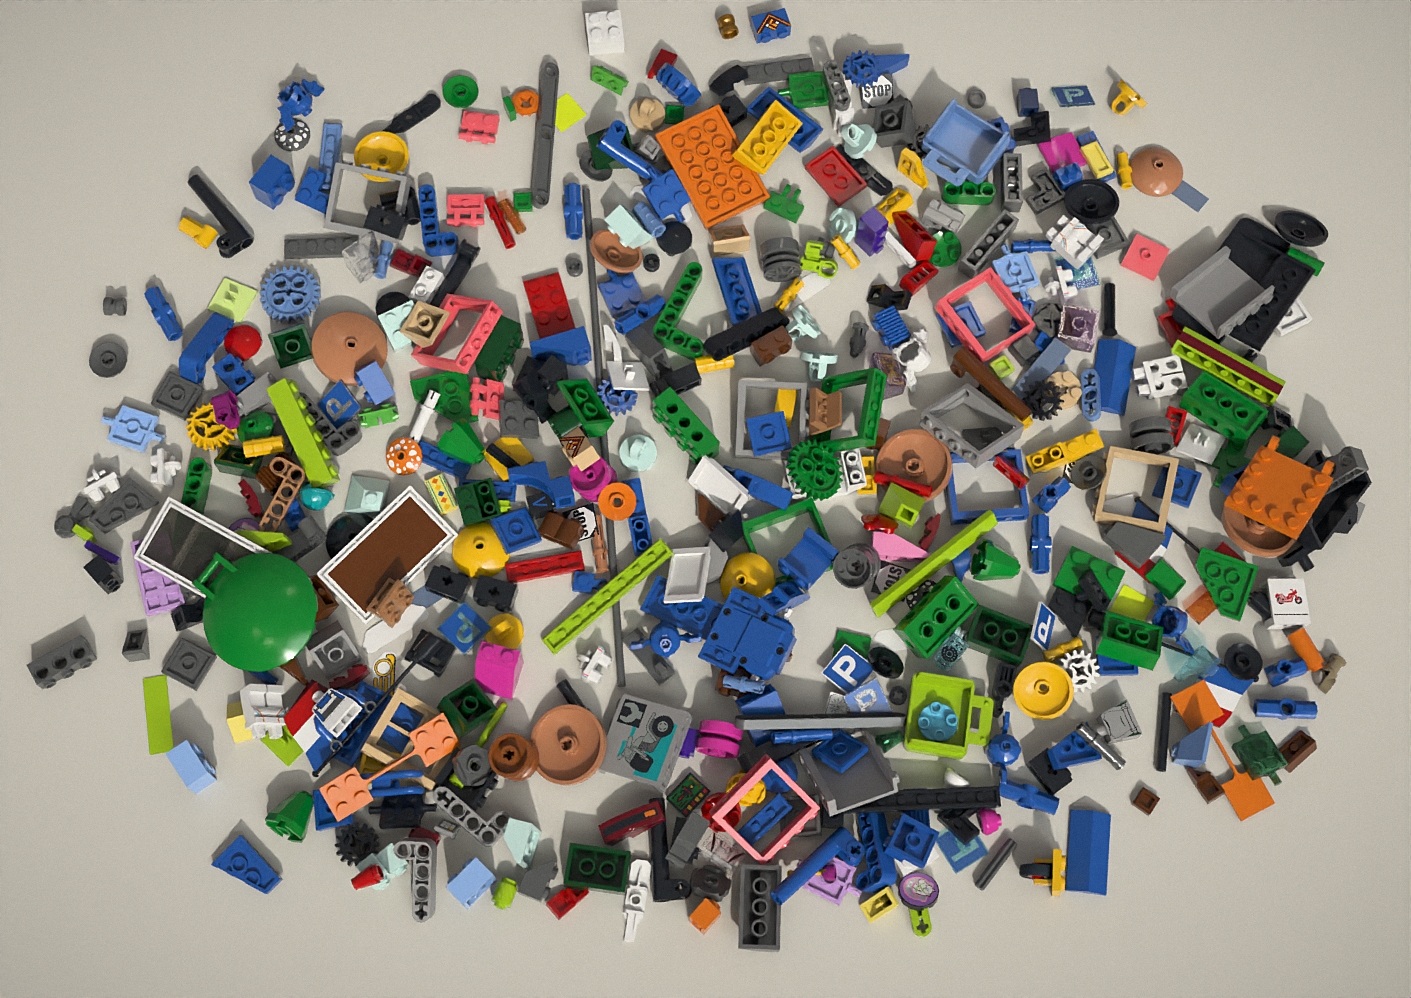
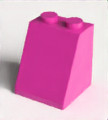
M481 642L476 658L475 681L485 693L513 699L524 664L521 652L488 642Z

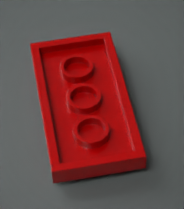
M559 272L523 281L539 339L576 329Z

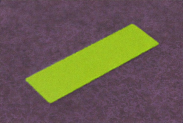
M161 675L144 678L143 689L149 754L169 752L173 749L167 676Z

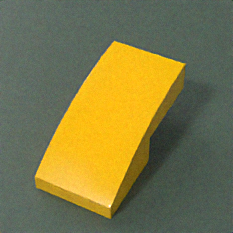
M779 389L774 413L784 411L787 429H790L798 390Z
M874 456L861 457L867 486L858 489L857 495L877 494L876 483H874Z

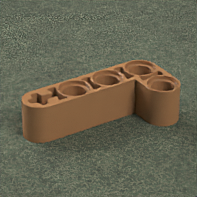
M276 457L270 462L271 471L283 478V481L259 524L261 532L266 531L264 524H269L272 520L268 518L269 514L279 520L278 522L275 520L272 522L274 529L268 530V532L276 533L306 479V473L301 467L281 457ZM281 461L285 465L284 469L279 472L275 471L274 464ZM296 470L302 472V478L297 481L291 478L292 473ZM289 487L293 490L291 497H283L282 491L284 488ZM275 505H282V514L275 515L273 507Z

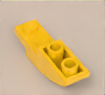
M1094 429L1066 442H1058L1025 456L1032 473L1037 474L1077 461L1087 454L1103 448L1104 444L1097 429Z

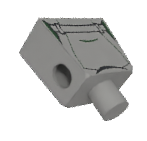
M1127 699L1100 714L1096 718L1099 725L1090 728L1092 731L1099 733L1101 737L1104 736L1107 744L1137 739L1142 735V731Z

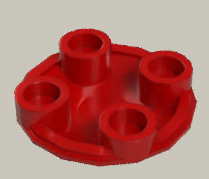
M249 325L234 327L227 333L224 340L226 352L228 354L231 353L234 358L238 356L241 361H247L254 356L263 343L260 333Z
M867 514L861 517L864 523L863 528L867 530H874L876 528L886 534H893L894 530L899 527L896 521L884 515Z
M724 792L711 794L701 807L702 817L710 821L708 827L716 833L726 832V830L712 818L709 811L727 794ZM739 802L723 817L733 828L741 818Z

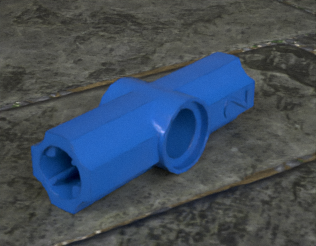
M576 183L565 185L564 217L566 220V235L571 240H578L582 238L583 234L581 187Z
M159 287L147 289L144 293L145 298L152 309L151 312L155 320L161 326L168 341L180 339L183 335L182 330Z
M655 295L615 320L616 330L622 335L626 334L664 310L666 301L662 296Z
M1038 514L1033 515L1031 520L1032 535L1030 536L1029 550L1032 552V573L1046 574L1049 573L1050 569L1049 553L1052 546V539L1049 536V516Z
M1288 698L1283 700L1255 699L1253 705L1255 717L1278 718L1281 720H1286L1287 718L1316 719L1318 712L1315 701H1293ZM1282 705L1288 708V713L1282 710Z
M1008 779L1006 784L999 783L1001 797L1015 801L1021 807L1037 809L1053 816L1055 815L1060 798L1043 793L1037 787L1029 784L1021 785Z

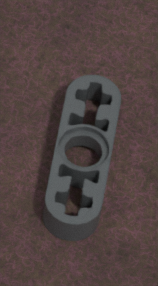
M827 61L823 66V76L833 105L838 111H846L850 106L851 98L840 67L835 61ZM829 67L834 70V77H832L831 71L828 70ZM834 82H838L842 87L836 90L831 85ZM840 94H841L842 100L845 101V104H844V105H842V103L839 102V99H840L839 95H840Z

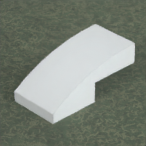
M603 325L605 349H613L614 361L622 362L620 347L614 333L608 325Z

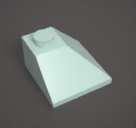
M352 475L344 511L377 517L385 509L390 481Z
M509 818L508 823H505L503 827V838L516 863L529 871L541 831L532 823Z

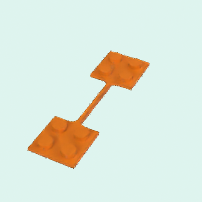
M1205 680L1170 697L1189 732L1224 715ZM1212 728L1211 735L1234 774L1233 779L1222 784L1221 787L1224 789L1225 795L1240 821L1275 804L1255 768L1243 774L1237 772Z
M443 712L408 733L414 744L412 751L370 777L362 779L354 766L319 787L321 794L338 822L374 800L367 789L368 783L412 755H420L425 766L428 767L461 746Z

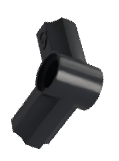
M410 186L408 196L412 197L407 200L404 218L409 219L408 224L412 226L421 222L415 190ZM399 191L380 194L381 205L388 208L387 210L396 209Z

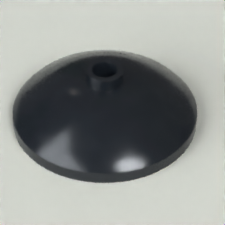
M1085 179L1075 182L1067 189L1064 205L1067 212L1080 222L1100 224L1109 221L1116 215L1119 208V197L1110 185L1099 180Z
M1287 210L1279 212L1274 219V225L1278 233L1294 245L1315 247L1325 243L1328 238L1326 227L1319 220L1308 214Z
M359 513L348 514L337 519L329 528L326 535L327 539L325 540L326 550L330 558H334L352 541L349 539L351 535L357 536L374 519Z

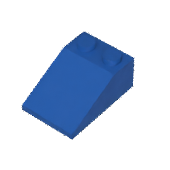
M584 326L529 342L532 357L546 362L551 355L564 364L571 366H583L592 361L591 346Z

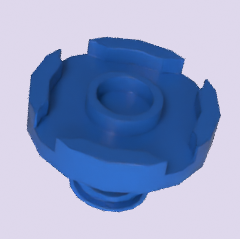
M788 757L776 763L795 782L797 781V767L791 758ZM772 768L761 778L765 783L766 791L771 793L783 794L792 789Z

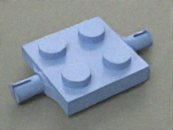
M1008 244L1003 245L1001 249L1004 256L992 261L993 270L996 275L999 274L1003 284L1008 286L1012 293L1020 292L1022 300L1027 301L1030 299L1027 289L1039 286L1040 283L1027 251L1018 254L1011 253Z
M122 405L119 414L115 418L103 415L101 423L111 425V431L107 438L109 442L145 453L152 439L163 442V439H165L164 434L155 432L159 421L158 416Z

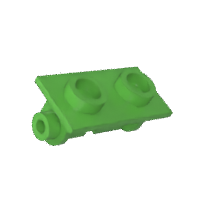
M602 65L593 66L590 80L621 96L623 87L626 88L629 81L617 74L612 75V71L604 68Z
M390 403L381 405L380 410L373 411V407L363 409L362 414H358V417L363 416V419L360 420L361 427L368 428L379 425L377 418L380 417L382 424L396 422L399 416L398 412H394L393 409L397 408V406L392 407Z

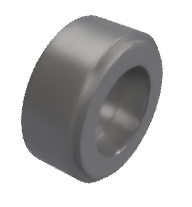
M981 90L971 91L967 100L968 104L976 109L983 107L986 101L985 93Z

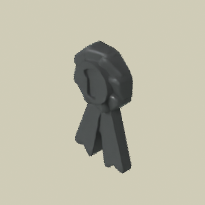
M78 496L70 514L62 515L55 521L54 530L61 538L73 537L75 535L72 531L73 527L76 524L79 525L80 521L95 513V509L91 508V504H87L88 499H82L81 496Z

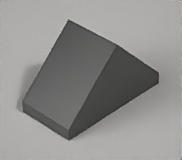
M147 629L127 632L122 655L129 662L150 659Z

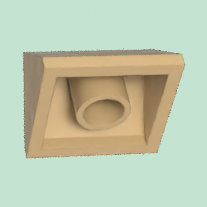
M744 224L708 230L713 256L749 251L750 235Z
M417 301L402 326L400 333L422 348L430 346L438 336L450 312Z

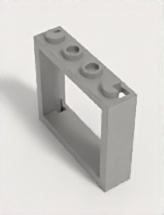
M342 160V163L336 162L323 228L399 244L400 240L373 230L334 223L343 170L401 181L395 211L405 214L412 178L407 177L406 173L400 171L392 174L388 173L389 169L378 167L377 170H372L370 165L360 164V167L353 166V162Z
M739 380L735 458L786 460L790 457L789 452L780 451L754 457L753 450H743L746 388L801 390L800 443L802 441L805 442V437L809 436V426H805L806 419H809L810 407H806V400L810 398V389H807V383Z
M966 383L922 412L919 423L921 427L974 468L979 467L1019 440L1024 428V424L969 383ZM961 403H965L1002 431L1004 435L979 451L938 420V418Z

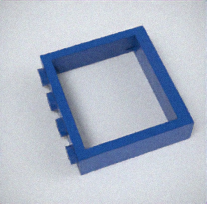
M1007 448L1008 452H1000L988 460L994 461L1000 455L1007 460L1014 459L1015 467L1024 474L1021 449ZM950 452L953 464L968 463L955 452ZM952 469L950 481L946 486L950 525L971 524L987 510L958 512ZM1026 485L1023 489L1018 488L1021 508L991 510L994 512L997 522L1021 521L1028 518L1029 507Z

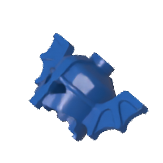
M306 79L301 80V85L293 81L290 86H286L284 91L281 90L278 93L277 99L282 103V106L277 108L281 114L279 122L284 125L285 131H289L295 124L292 115L302 114L306 117L312 112L313 97L310 94L318 97L325 90L317 84V81L308 82Z
M1161 591L1153 594L1156 598L1154 604L1158 606V609L1153 616L1152 624L1164 627L1163 636L1168 638L1175 637L1176 643L1180 644L1185 652L1194 653L1195 651L1190 642L1182 636L1188 625L1187 613L1177 607L1165 606L1167 601Z
M660 620V623L653 627L649 638H640L639 641H632L629 646L630 650L641 649L650 644L654 652L659 656L667 658L678 650L681 641L693 643L701 642L702 640L698 634L690 635L687 632L680 635L674 625L665 622V620Z
M1005 711V716H1003L1002 734L995 735L990 739L984 751L988 761L995 767H1000L998 776H1000V783L1003 784L1007 782V769L1005 766L1013 764L1021 753L1019 742L1014 736L1007 734L1010 712Z

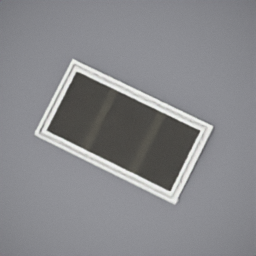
M168 496L137 550L134 559L206 598V595L197 589L192 582L195 578L198 579L213 560V555L216 551L231 563L247 555L271 552ZM220 563L204 584L209 587L225 566Z

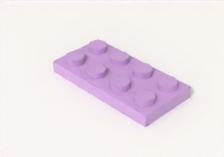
M167 532L157 536L147 557L170 569L176 557L171 535ZM144 539L130 542L133 558ZM134 559L145 613L148 617L177 609L180 605H186L179 583Z

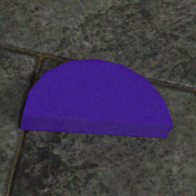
M88 540L84 545L85 549L97 555L99 554L110 564L117 565L121 560L117 555Z

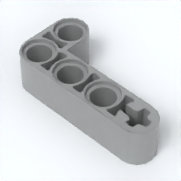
M438 787L433 793L435 803L483 846L492 847L503 836V827L498 826L496 820L501 816L509 820L510 816L504 811L497 812L488 822H485L448 788ZM440 793L443 795L447 793L446 797L451 802L448 809L445 808L448 806L446 801L443 799L439 801L438 795ZM460 805L463 807L461 815H454L452 813L455 806ZM470 819H477L479 821L476 828L470 829L467 826ZM484 833H493V840L491 842L483 841Z
M408 837L396 843L393 851L398 859L413 860L412 916L414 920L422 923L430 919L435 913L437 845L435 841L429 838ZM402 844L408 846L409 853H405L402 850ZM422 845H426L429 848V854H425L422 851ZM422 865L428 868V875L422 873ZM421 886L427 888L428 895L422 894Z

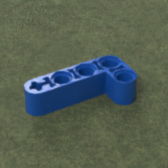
M423 185L420 187L418 195L422 240L425 252L430 257L454 255L459 248L458 237L453 232L440 233L435 190L431 185ZM427 211H433L431 214H426ZM449 242H454L452 245H447ZM430 244H436L434 247H429Z
M214 312L179 358L181 377L198 385L203 381L206 374L205 364L223 342L227 333L232 329L234 319L218 312Z
M883 812L859 813L858 822L868 869L857 876L856 887L860 891L879 893L886 887L892 886L897 879L894 858L885 854L884 850L886 847L882 846L887 835H889L886 818Z

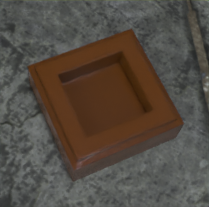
M1142 787L1132 805L1149 816L1160 798Z

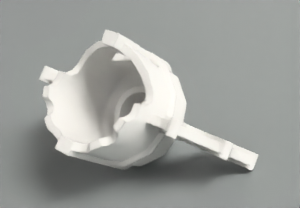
M923 328L919 329L918 332H913L914 337L910 338V341L901 344L898 348H894L898 361L906 369L903 373L906 375V386L910 388L911 393H915L917 386L914 373L923 371L931 363L932 359L925 345L921 344L927 343L929 332H925Z

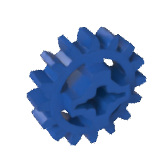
M861 50L858 51V54L852 52L851 57L847 56L846 61L843 63L842 73L845 74V80L850 79L852 84L856 83V88L859 85L866 88V84L873 86V81L877 83L878 78L881 76L882 64H879V58L874 59L875 54L868 55L867 50L864 54H862Z
M608 376V382L602 380L601 385L598 386L597 391L599 392H597V395L606 409L609 410V414L613 411L616 416H618L619 412L626 415V409L632 411V405H636L637 400L635 399L638 396V393H635L636 390L613 389L610 376Z

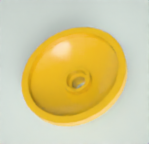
M385 131L374 132L364 137L358 143L354 152V162L358 167H360V164L370 165L372 170H377L380 167L389 169L388 173L395 174L396 171L404 172L409 162V152L405 142L396 134ZM360 173L365 178L376 182L391 180Z
M480 522L465 527L458 533L452 546V556L457 568L462 573L478 579L479 575L495 576L504 569L510 557V554H505L490 523ZM482 544L483 548L477 549V545Z
M741 553L731 558L725 565L720 578V588L725 600H727L733 587L761 598L772 592L776 583L775 573L771 564L764 557L755 553ZM742 577L745 579L743 584L740 582Z
M1039 661L1027 665L1019 672L1014 681L1013 694L1016 704L1026 715L1035 719L1047 720L1058 717L1068 709L1073 699L1074 688L1069 674L1061 666L1048 661ZM1041 684H1045L1047 686L1045 689L1039 688Z

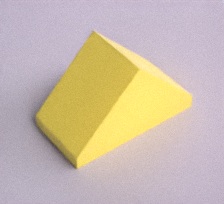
M241 701L227 704L226 719L234 742L238 743L253 739L251 729H245L244 723L246 721Z
M888 886L859 906L869 923H872L897 908L899 902Z

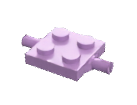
M835 857L826 865H836V881H827L822 875H814L802 887L838 906L844 895L848 892L858 897L862 892L852 885V877L856 868L847 865ZM799 859L796 867H798L803 862V860Z

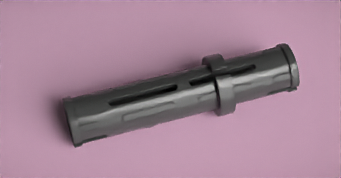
M1080 722L1076 726L1075 732L1086 741L1089 747H1093L1116 770L1123 768L1126 761L1100 738L1099 733L1092 731L1085 722Z

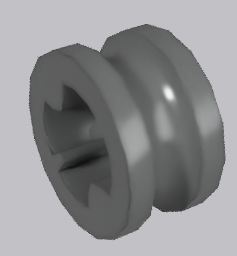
M573 258L567 262V273L570 276L578 277L582 274L583 264L579 259ZM572 265H574L575 267L578 266V270H575L574 268L572 269L571 266H572Z

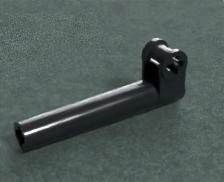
M200 175L192 176L188 180V185L227 231L216 241L220 255L223 258H231L243 249L248 248L253 243L254 238Z
M463 239L456 252L457 257L453 266L429 305L439 308L447 294L454 295L481 250L479 246L475 247L468 243L466 239Z
M651 798V799H649V803H652V802H655V801H659V802H660V805H661V807H662V810H663L664 815H665V818H666L665 799H664V798ZM666 820L650 828L653 902L685 900L691 895V886L685 879L670 880L669 861L665 859L668 854ZM680 885H683L685 888H687V890L683 891V894H680V892L677 891V889L680 888Z

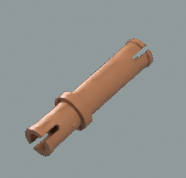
M596 515L600 535L595 530V537H592L594 545L592 553L595 557L596 572L605 573L609 571L607 564L608 550L605 547L602 515Z

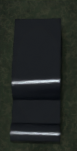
M692 363L667 374L660 380L651 382L649 386L655 398L669 387L678 395L700 386L702 378L695 364Z
M534 371L512 384L525 406L535 411L542 424L551 415L556 413L548 403V393L539 382Z
M999 663L996 668L992 688V696L997 701L996 708L993 711V717L999 718L1003 713V701H1006L1013 691L1017 666ZM1000 688L1005 689L1006 692L1004 695L999 693L998 690Z

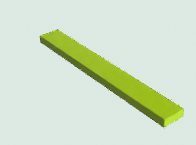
M990 509L871 601L869 605L873 613L879 618L995 527L998 522L994 512Z
M660 538L541 640L556 655L672 556L673 552Z

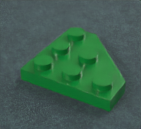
M447 371L410 381L416 402L423 405L429 390L441 394L433 409L438 414L453 422L462 417L468 423L479 421L477 415L471 414L470 400H472V392H470L467 374Z
M1202 547L1195 564L1197 572L1219 614L1240 622L1259 566Z

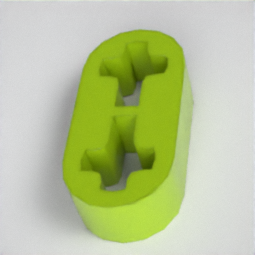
M908 908L913 933L918 937L927 936L932 929L928 908L920 911L921 916H918L916 910ZM919 919H922L923 925H927L924 933L921 930H917V926L920 925Z

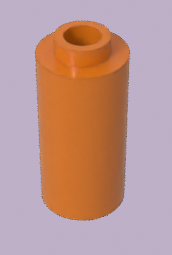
M1301 628L1287 636L1298 657L1305 661L1307 671L1312 670L1314 673L1323 668L1322 663L1325 661L1305 628Z

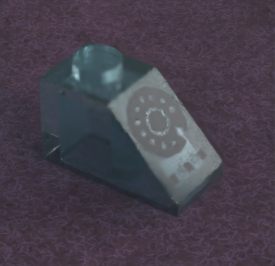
M953 633L934 658L936 665L942 670L946 669L949 672L964 655L969 645Z

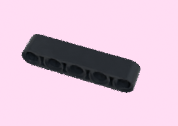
M773 307L708 338L703 344V349L713 360L720 361L751 346L752 342L783 325L786 328L790 320L779 308Z
M824 739L799 741L795 744H790V742L773 744V740H770L740 755L737 761L743 772L747 773L765 754L775 763H778L799 753L798 750L805 747L807 749Z

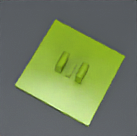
M284 725L282 727V737L270 739L268 732L260 740L289 767L304 751L291 735L287 726Z

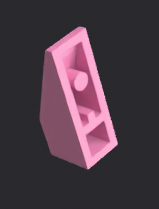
M882 530L873 532L871 546L878 552L881 560L921 563L931 555L894 533L886 534Z

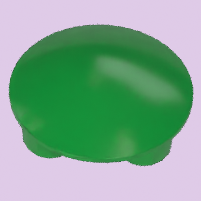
M941 231L934 233L932 236L937 242L929 261L938 267L953 265L961 255L962 248L959 239L953 232Z

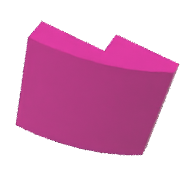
M1072 132L1053 137L1051 142H1044L1038 145L1053 175L1055 170L1077 162L1079 167L1087 164Z

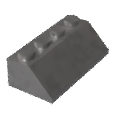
M741 864L738 949L760 952L780 951L781 905L772 899L770 893L782 881V866Z

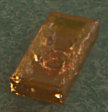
M1206 591L1185 611L1199 625L1217 608L1208 591Z

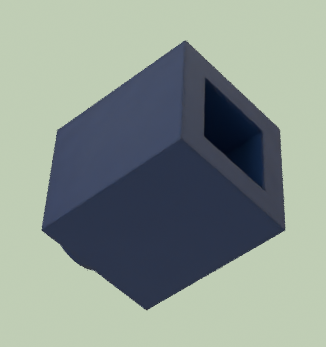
M1019 89L1016 98L1018 117H1031V113H1036L1039 109L1037 89Z

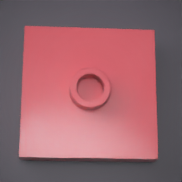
M1136 234L1121 266L1154 281L1170 249Z

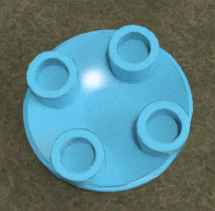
M933 702L926 706L919 714V730L930 741H946L957 730L958 718L955 712L945 704Z

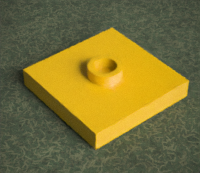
M501 437L493 443L521 466L528 465L534 461V457L518 438ZM485 449L484 459L502 481H508V468L487 453Z

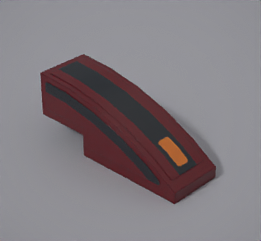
M655 801L620 814L598 825L604 843L614 846L628 837L634 838L666 820L660 802Z

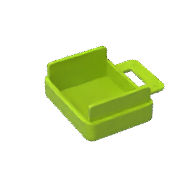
M925 672L915 673L911 680L903 741L904 749L913 753L956 760L963 759L967 754L968 744L981 746L989 744L994 706L993 700L989 697L974 695L975 685L973 680ZM933 702L949 706L958 718L955 734L943 742L928 740L921 734L918 727L920 712ZM972 707L981 708L978 733L970 732Z

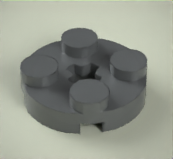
M477 745L466 746L459 750L452 759L455 775L465 786L482 785L491 776L489 775L492 769L489 763V752L485 748ZM471 761L477 764L475 771L470 768Z
M704 865L702 869L697 867L693 870L690 878L691 892L695 896L721 902L730 891L731 879L730 877L728 879L725 876L726 872L719 867Z

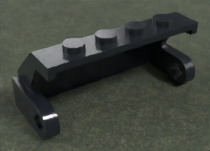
M1315 450L1304 465L1312 468L1325 462L1326 459L1323 452ZM1367 471L1322 498L1296 540L1303 545L1304 549L1321 550L1334 533H1349L1357 522L1358 507L1356 503L1372 483Z

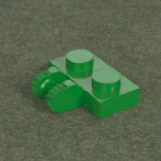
M787 184L782 195L771 192L770 198L764 204V209L796 224L804 210V206L797 203L801 190L797 189L792 200L786 197L791 190V185Z

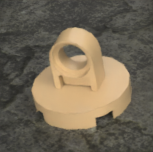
M653 98L637 100L630 109V119L633 127L644 133L660 129L665 121L663 105Z

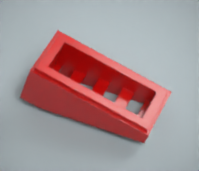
M924 260L902 277L899 286L903 290H909L913 296L939 270L930 262Z
M1168 406L1165 417L1170 419L1171 422L1179 424L1178 427L1171 425L1173 430H1177L1176 434L1169 433L1175 437L1173 442L1174 447H1177L1188 411ZM1171 414L1180 416V420L1170 417Z

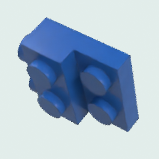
M903 813L899 819H894L890 827L893 833L891 836L887 835L882 845L886 847L884 853L900 862L906 860L923 869L940 832Z

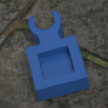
M575 571L572 591L592 594V589L599 591L601 589L599 585L601 583L607 584V580L603 578L594 580L595 574Z

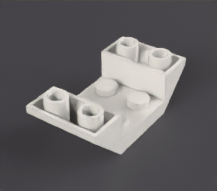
M854 449L840 452V456L835 458H839L836 463L842 465L839 471L843 472V475L840 476L843 482L840 483L841 488L832 497L847 495L867 486L860 450ZM784 461L786 474H788L791 470L787 469L786 466L790 463ZM787 475L789 489L794 493L792 498L807 500V493L801 495V489H795L797 484L790 482L793 477Z

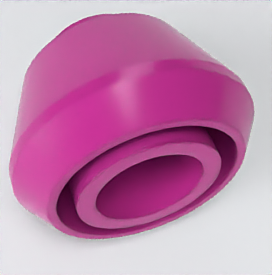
M982 808L978 812L980 829L986 836L997 831L999 826L1002 825L1001 816L995 810Z

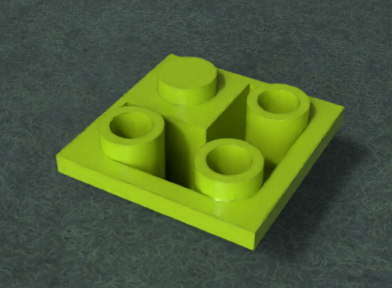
M891 482L878 509V513L912 529L926 500Z

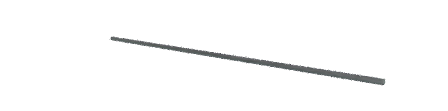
M583 189L596 387L598 390V386L601 385L603 380L595 258L590 250V240L593 236L590 190ZM606 432L604 436H600L601 457L610 465L608 435ZM606 518L611 581L618 575L614 520ZM619 600L612 606L618 687H625Z

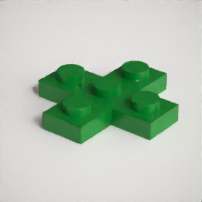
M1229 439L1226 448H1220L1212 465L1201 461V463L1218 469L1213 486L1219 488L1229 473L1251 462V459L1244 457L1249 441L1242 448Z

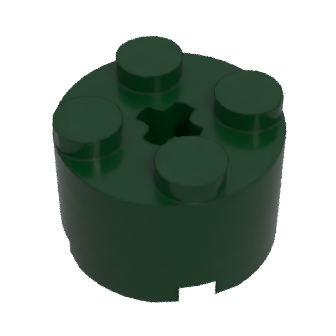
M569 405L547 419L558 439H561L578 426L586 438H589Z

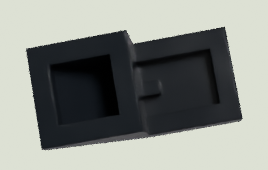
M886 284L872 285L866 302L882 308L894 305L897 311L907 310L912 293L909 290L893 291Z
M204 597L200 598L195 604L180 605L171 613L176 632L203 623Z

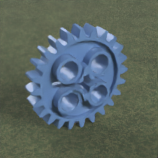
M293 265L290 266L289 270L283 266V271L281 272L276 268L277 274L274 275L270 272L271 278H264L266 284H261L263 291H259L263 309L266 310L268 316L272 315L273 320L279 317L280 323L284 319L287 320L288 324H290L291 319L298 323L299 317L304 321L305 314L311 316L310 310L316 311L314 304H320L317 298H321L319 292L321 289L317 279H314V275L312 273L309 274L307 269L302 271L300 266L296 270H294ZM285 284L284 287L278 288L279 285ZM304 284L303 287L296 288L298 285ZM279 301H284L281 305H276ZM303 301L300 305H295L296 302Z

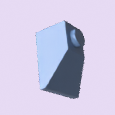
M1208 722L1173 745L1171 749L1172 763L1196 769L1206 762L1213 723Z

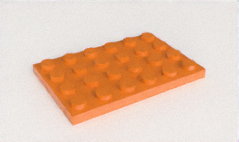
M719 104L655 134L656 141L689 195L690 202L706 230L770 198L757 172L749 169L731 156L741 143Z

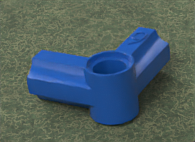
M1059 476L1050 485L1046 484L1032 501L1047 514L1058 503V500L1069 491L1071 486L1065 478Z
M1301 657L1290 661L1286 659L1280 660L1264 668L1271 686L1276 687L1288 682L1289 679L1306 674L1307 665Z

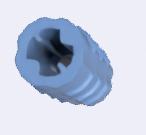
M639 202L635 205L632 212L637 220L641 222L642 226L646 228L647 232L652 237L657 238L661 236L666 230L661 219L657 217L645 202Z

